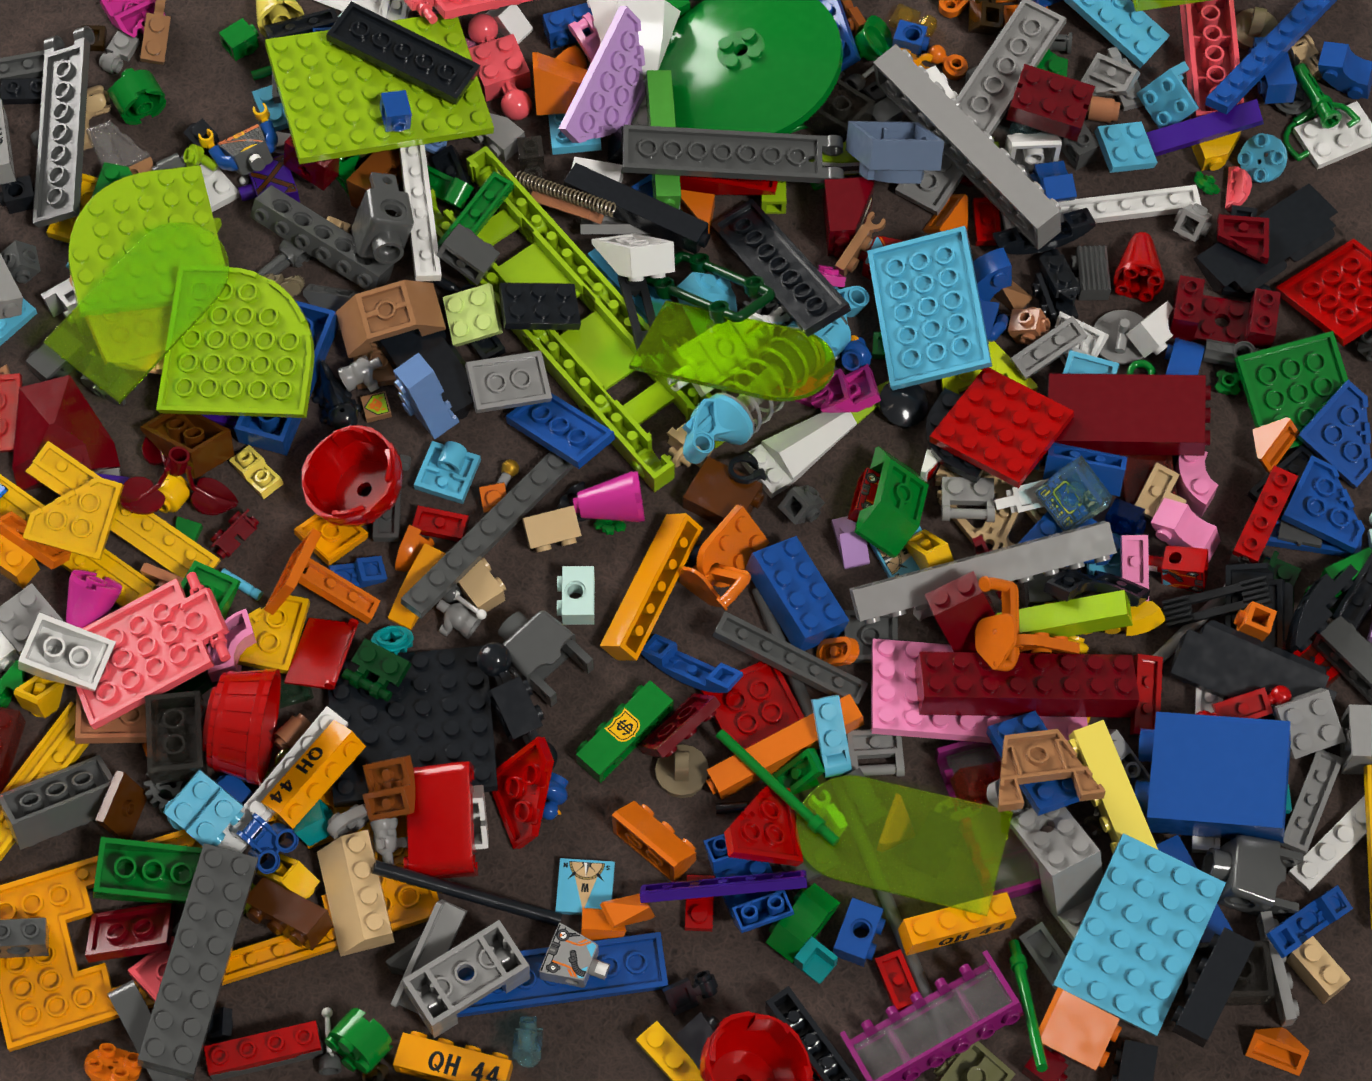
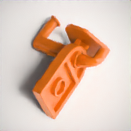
M736 505L701 545L697 555V565L692 568L683 566L680 569L679 582L707 604L722 607L727 611V607L750 583L751 574L745 570V567L752 553L765 548L770 542L745 508L741 505ZM732 585L721 597L713 588V586L723 588Z
M982 576L979 579V587L983 592H988L990 589L1002 591V614L981 619L975 630L976 651L993 670H1012L1018 661L1020 653H1080V643L1068 641L1066 636L1049 637V633L1046 632L1019 634V591L1017 585L1009 580Z

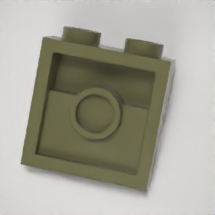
M977 1041L970 1045L969 1049L965 1052L954 1054L948 1062L945 1060L942 1065L936 1067L934 1074L937 1076L933 1081H1011L1015 1073Z

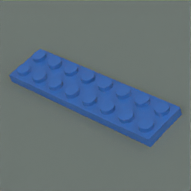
M661 932L593 941L599 946L597 959L610 964V969L605 980L590 975L586 986L583 988L540 979L539 970L549 947L520 951L530 966V979L507 994L501 986L458 1013L457 1018L661 990L668 986ZM462 968L458 973V977L464 981H468L474 976V971L470 968Z

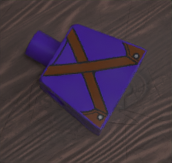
M284 154L273 158V162L266 165L262 171L249 173L251 184L238 187L242 202L258 197L272 185L300 203L291 171L284 166Z

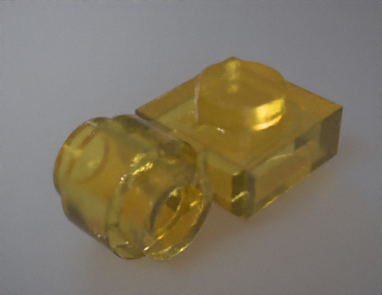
M900 3L889 20V26L897 29L900 19L927 26V37H931L937 29L935 17L931 15L921 17L920 11Z

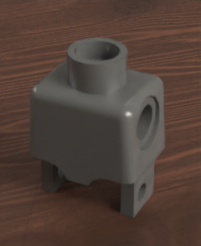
M371 172L369 177L371 188L366 190L362 202L358 206L357 215L351 230L359 257L375 259L382 264H393L403 257L405 245L414 225L410 199L407 192L399 191L395 175ZM385 210H393L396 214L392 217Z
M545 610L537 612L530 620L521 612H516L504 621L498 631V635L505 641L503 645L511 653L512 662L508 670L515 678L520 676L522 681L527 680L531 689L550 707L557 703L556 692L544 680L563 662L571 657L587 674L594 669L593 658L576 643L575 634Z
M1237 835L1223 844L1220 849L1210 848L1206 852L1202 863V871L1226 882L1217 902L1218 904L1254 916L1259 915L1260 912L1272 911V915L1288 918L1299 912L1300 903L1276 898V890L1278 885L1286 879V867L1293 868L1303 862L1304 853L1280 848L1279 841L1248 835Z

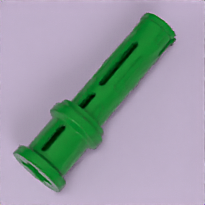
M1302 63L1295 66L1293 70L1295 78L1310 99L1311 110L1318 114L1321 119V126L1328 129L1337 125L1342 119V114L1333 107L1331 97L1322 92L1306 64Z

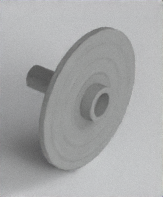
M1115 310L1101 316L1095 323L1094 328L1108 334L1109 337L1099 355L1106 360L1119 364H1130L1135 360L1142 359V354L1127 337L1126 333L1144 318L1128 310Z

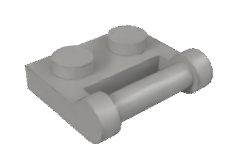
M942 477V521H950V519H984L986 522H995L994 478H979L978 482L975 483L965 477ZM950 505L986 506V509L951 508Z
M871 729L853 730L846 734L852 771L860 768L864 776L896 774V777L905 776L901 736L871 734ZM894 757L895 759L894 764L858 766V759Z

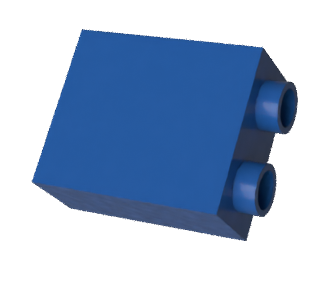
M1156 712L1155 729H1141L1139 738V761L1152 762L1150 782L1136 781L1134 792L1143 814L1147 815L1150 831L1152 833L1233 839L1237 835H1248L1284 843L1291 748V722Z

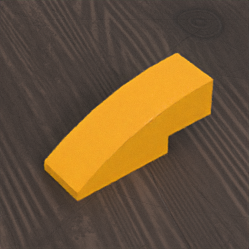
M426 543L423 545L399 590L388 620L412 630L419 617L401 604V598L446 553Z

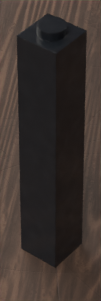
M578 163L574 164L564 180L565 187L567 186L568 188L576 189V191L579 190L588 195L591 194L600 199L603 198L604 200L615 202L616 210L612 214L615 218L660 239L673 241L674 245L693 254H697L700 248H705L709 242L710 234L708 233L707 222ZM612 205L610 213L613 211L614 205Z

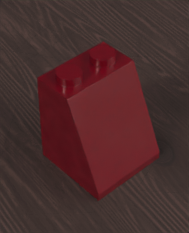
M974 571L925 594L933 615L954 652H977L975 648V630L978 622L985 617L997 615L990 597L980 589L979 579Z

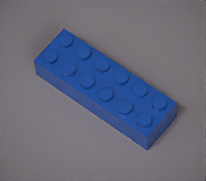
M296 301L309 323L314 342L315 357L310 390L311 397L320 374L319 362L326 359L339 324L336 311ZM239 416L234 430L239 443L287 456L302 418Z

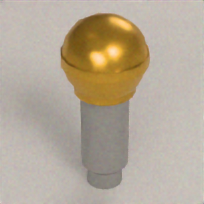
M509 459L502 464V474L497 483L504 482L505 488L510 479L519 472V465L515 460Z

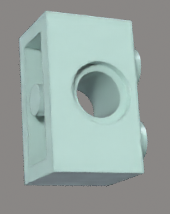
M562 566V576H557V592H562V600H557V616H562L563 625H594V566ZM573 593H580L582 595L578 599L569 597Z

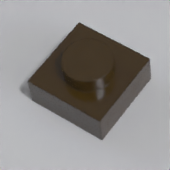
M81 25V27L89 26L94 32L95 42L90 45V51H105L106 26Z

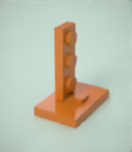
M312 528L291 554L264 610L274 615L299 583L368 624L373 619L381 600L310 558L322 534Z

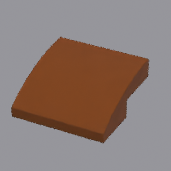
M410 755L362 765L369 789L368 793L363 794L369 821L414 813L415 777Z

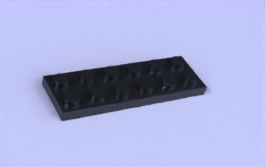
M352 1L326 35L327 41L457 105L480 72L481 65Z

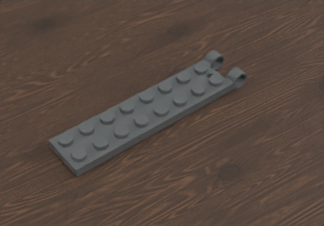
M83 26L74 30L73 46L65 48L62 38L58 35L44 40L45 52L33 224L38 228L77 217L80 213L90 45L95 42L94 32L89 26Z
M624 124L622 172L824 183V179L844 178L843 169L839 167H822V152L828 156L842 154L843 138L838 135L820 136Z

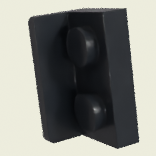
M1041 272L1036 273L1034 283L1031 284L1032 294L1034 298L1038 297L1040 301L1039 308L1042 309L1045 316L1049 319L1050 326L1056 325L1060 311L1071 317L1074 316L1078 320L1079 315L1075 305L1072 306L1061 298H1055Z

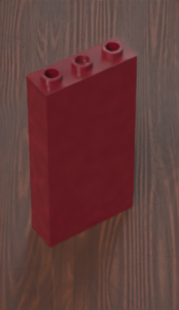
M1049 374L1048 398L1074 411L1073 419L1054 443L1124 455L1204 456L1205 446H1210V430H1205V423H1210L1211 408L1205 407L1206 401L1211 400V385H1206V375Z

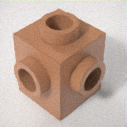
M1041 308L1012 309L1008 332L1015 343L1030 345L1050 331V321Z

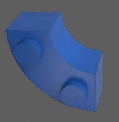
M1324 41L1318 63L1322 78L1332 87L1347 94L1352 99H1368L1372 86V61L1356 56L1350 50L1349 44Z
M1064 161L1034 165L1030 175L1034 181L1041 185L1044 194L1049 199L1053 198L1057 202L1076 199L1077 194L1073 174H1068Z
M1004 248L990 251L973 261L981 301H990L1001 289L1012 286V265Z
M1175 338L1174 345L1168 344L1164 359L1169 360L1165 375H1198L1205 345Z

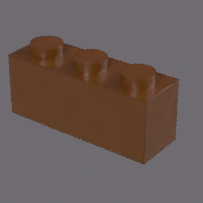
M265 877L249 893L245 906L247 917L255 924L262 923L276 935L282 934L288 937L299 947L303 945L313 951L333 927L328 910Z

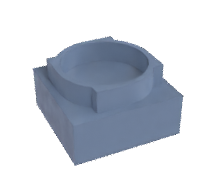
M848 121L845 150L860 162L859 173L865 179L887 183L921 184L924 170L941 171L944 141L919 122Z

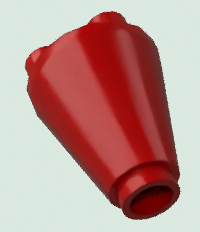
M1138 232L1130 239L1115 271L1113 282L1115 292L1118 295L1139 299L1142 302H1150L1163 289L1165 278L1152 237L1148 233Z

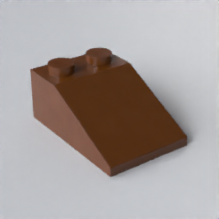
M162 413L140 426L141 431L167 458L170 449L179 446L188 450L190 454L188 465L192 467L191 474L195 479L235 456L230 429L199 414Z

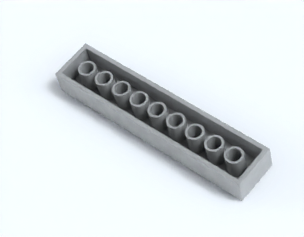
M895 44L873 62L877 86L912 122H919L944 141L943 153L1038 250L1061 232V207L1053 198L1049 199L1044 194L1041 185L1036 181L1032 182L1027 177L1025 169L1019 164L1015 165L1010 160L1009 153L1002 147L999 149L987 131L982 132L978 128L976 120L970 114L966 115L961 110L962 108L956 99H950L945 94V90L939 82L936 81L934 83L929 78V74L923 66H917L913 62L911 54L906 49L901 50Z

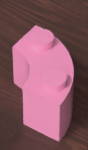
M1206 451L1204 456L1179 455L1174 472L1180 474L1175 483L1178 494L1187 500L1186 504L1200 517L1203 516L1213 500L1218 488V484L1210 478L1206 471L1205 460L1208 454Z
M1164 498L1151 521L1152 527L1156 531V537L1170 546L1208 549V562L1221 541L1217 527L1199 518L1191 511L1189 505Z
M246 609L234 613L225 620L229 630L225 637L227 639L226 646L231 656L230 660L221 662L216 649L212 648L211 643L208 645V651L214 663V667L208 669L212 682L219 681L220 676L224 672H238L237 664L240 655L247 647L257 643Z

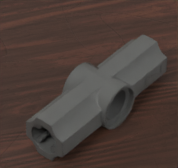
M1206 339L1202 361L1230 366L1233 371L1238 372L1235 358L1238 355H1245L1263 349L1255 348L1254 345L1247 341L1233 344Z

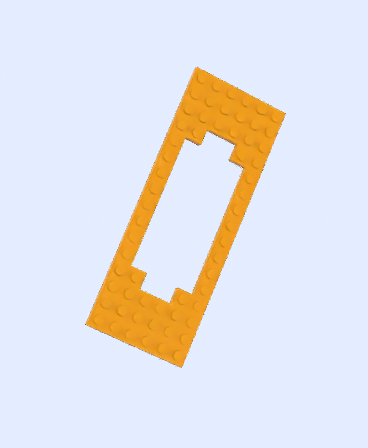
M332 786L320 798L333 811V814L338 812L342 814L352 807L334 808ZM273 815L267 823L271 826L274 823L283 822ZM407 815L390 817L398 818L397 838L408 837ZM369 821L365 826L353 833L368 830L375 858L383 862L382 855L374 849L373 831L370 825L372 821ZM184 829L145 841L203 848ZM330 835L312 846L307 845V847L310 849L332 842L334 839ZM400 847L393 852V865L404 868V857H408V848ZM98 856L0 885V920L46 918L49 928V956L0 958V1019L7 1049L10 1052L120 1018L107 994L118 987H112L106 963L79 971L67 924L94 914L88 889L94 888ZM380 876L393 932L429 920L436 902L439 901L437 892ZM321 895L324 907L328 910L332 922L327 895ZM334 926L313 951L303 945L302 947L295 945L284 935L232 951L222 986L338 950ZM135 982L148 1008L154 1007L155 1002Z

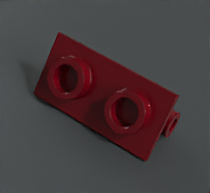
M249 509L243 514L238 511L228 521L231 526L225 532L220 529L210 539L213 544L208 549L211 550L213 547L218 549L215 553L220 559L229 558L241 545L234 538L236 535L245 541L257 530L258 520L253 516L250 518L246 516L250 511Z

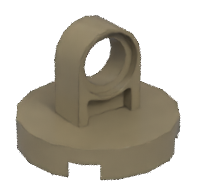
M1250 8L1241 11L1235 16L1239 47L1248 51L1249 48H1252L1255 37H1266L1278 25L1276 18L1267 12L1266 8Z
M684 744L677 745V750L672 755L657 759L655 767L657 783L670 796L677 798L692 797L707 784L705 780L708 779V761L703 753L695 747Z

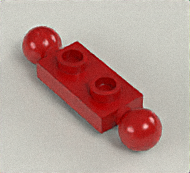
M1283 685L1275 686L1268 695L1265 687L1212 704L1213 713L1203 710L1196 714L1257 719L1272 714V704L1280 705L1289 702L1292 694Z

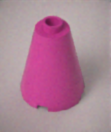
M631 471L577 492L578 497L573 498L575 512L580 513L581 518L639 523L645 521L638 471Z
M73 570L69 576L66 623L84 628L108 615L121 594L122 585L106 576L104 580L96 577L97 573Z

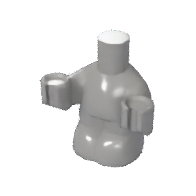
M364 355L349 366L339 368L338 373L349 392L363 382L369 391L373 392L380 388L377 385L378 382L372 378L373 370L383 365L379 357L369 361L368 357Z
M440 600L436 606L438 610L444 613V624L440 627L439 632L446 637L455 628L466 639H469L481 623L476 614L469 612V608L460 602L450 605L444 600Z
M386 818L370 822L373 831L374 849L382 855L384 863L393 865V852L400 847L408 848V837L397 838L398 818Z

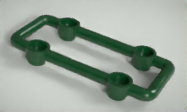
M678 252L674 254L675 266L680 262H686L690 264V269L693 272L705 274L709 272L744 287L748 297L756 300L741 311L734 312L729 310V304L726 301L711 302L675 286L674 280L670 277L650 278V276H645L647 284L655 288V293L660 299H670L674 296L708 311L710 318L717 324L724 323L727 320L742 322L775 298L774 290L764 285L762 277L752 276L747 278L710 262L709 256L705 253L693 255L688 252Z

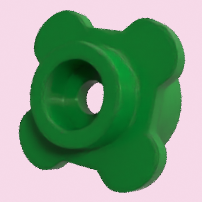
M1219 370L1216 374L1218 382L1215 385V390L1225 395L1239 394V381H1241L1239 373H1227L1225 370Z

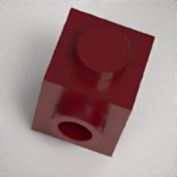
M1043 1046L1048 1069L1045 1072H1038L1034 1056L1032 1055L1022 1070V1074L1031 1081H1066L1068 1076L1064 1073L1069 1065L1065 1063L1066 1060L1061 1054L1054 1050L1050 1052Z

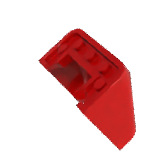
M470 761L413 768L416 794L414 813L407 814L408 857H404V868L437 878L478 876V862H476L475 854H473L476 853L473 817L474 787L470 783L475 780L473 764Z

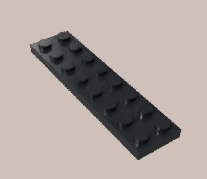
M753 199L711 223L715 234L753 276L762 277L764 285L774 290V300L807 337L851 311L849 303Z

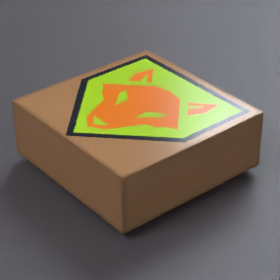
M385 391L361 397L367 423L392 417Z

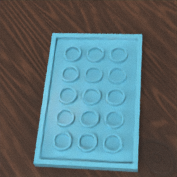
M965 226L867 250L889 382L892 390L992 367L969 238Z
M1123 833L1052 986L1055 988L1059 987L1156 1037L1226 882Z

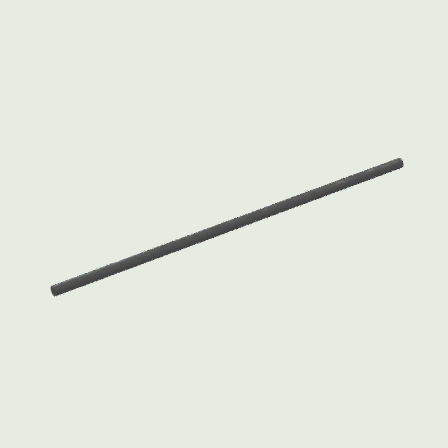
M757 588L753 589L752 594L768 632L786 641L780 625ZM786 674L804 717L809 716L813 713V709L805 684ZM843 776L829 777L899 949L903 953L918 991L925 998L933 993L917 953L906 956L898 933V928L903 921L855 804L852 803L845 791L847 787L841 779ZM939 1006L927 1012L926 1014L938 1043L950 1038V1032Z

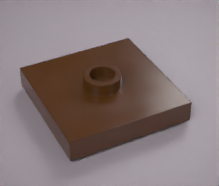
M116 771L95 821L115 838L130 840L147 801L146 791L125 772Z

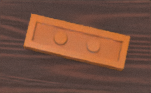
M11 511L0 517V534L51 570L69 561L71 556L69 551L24 539L23 535L27 521Z

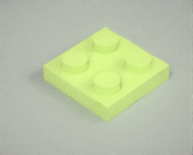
M487 283L443 297L453 346L458 347L503 333L492 284Z

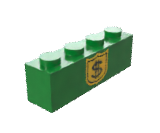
M650 680L644 686H638L633 692L630 701L627 704H620L613 713L614 717L608 723H601L595 731L596 735L589 742L585 740L576 750L577 764L601 784L637 747L636 745L674 710V700Z

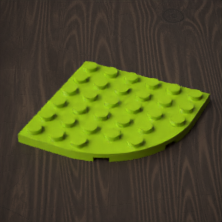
M201 166L155 170L124 177L103 188L84 206L74 223L68 251L69 270L80 318L172 307L179 266L226 267Z
M179 266L156 410L159 413L307 418L314 370V342L309 323L293 297L275 281L269 280L251 270L233 267Z

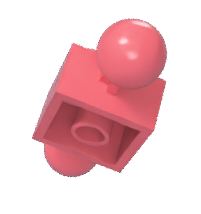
M488 14L475 15L469 21L468 34L475 43L480 45L468 49L472 61L481 65L477 77L485 101L502 97L501 110L503 114L511 120H522L529 115L532 109L531 99L523 91L531 87V76L515 36L510 34L495 39L498 35L496 20Z

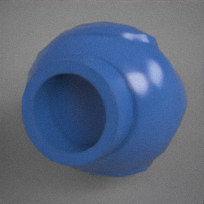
M851 335L850 342L841 352L843 366L850 371H855L867 364L870 365L872 355L866 346L865 340L862 337Z
M553 772L546 797L548 801L545 802L542 816L546 820H552L557 815H561L558 805L565 803L568 797L566 787L569 782Z

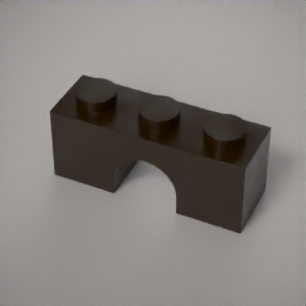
M970 0L969 32L992 35L1003 28L1004 5L996 4V0Z

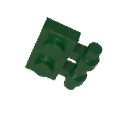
M365 638L351 660L355 665L359 666L358 670L353 672L345 669L342 678L349 681V685L368 691L371 697L375 699L381 698L388 702L392 697V692L386 689L388 684L391 683L399 687L412 664ZM369 672L379 677L375 683L366 679Z

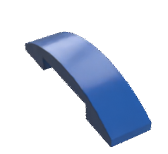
M656 633L648 640L641 652L649 662L667 675L686 685L707 692L728 693L743 677V672L726 664L720 663L717 667H714L678 651L676 642Z
M1337 885L1301 908L1299 912L1282 921L1266 935L1281 958H1284L1323 928L1348 913L1353 907Z

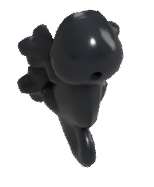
M321 360L319 362L321 386L315 389V396L312 398L313 403L319 404V407L323 408L320 423L328 424L336 430L357 425L358 412L363 409L362 405L356 404V400L351 399L352 391L349 392L342 380L334 376L327 362Z

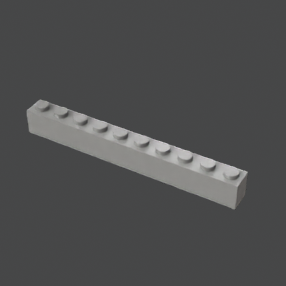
M1101 521L853 587L849 591L857 620L860 622L864 621L865 624H871L880 621V616L890 614V617H897L906 614L905 610L916 607V611L930 608L925 594L974 571L978 579L982 576L1009 581L1018 580V583H1024L1034 580L1033 575L1043 573L1044 576H1051L1060 573L1059 568L1069 566V570L1084 567L1085 561L1094 559L1095 563L1110 560V555L1117 553L1110 523Z

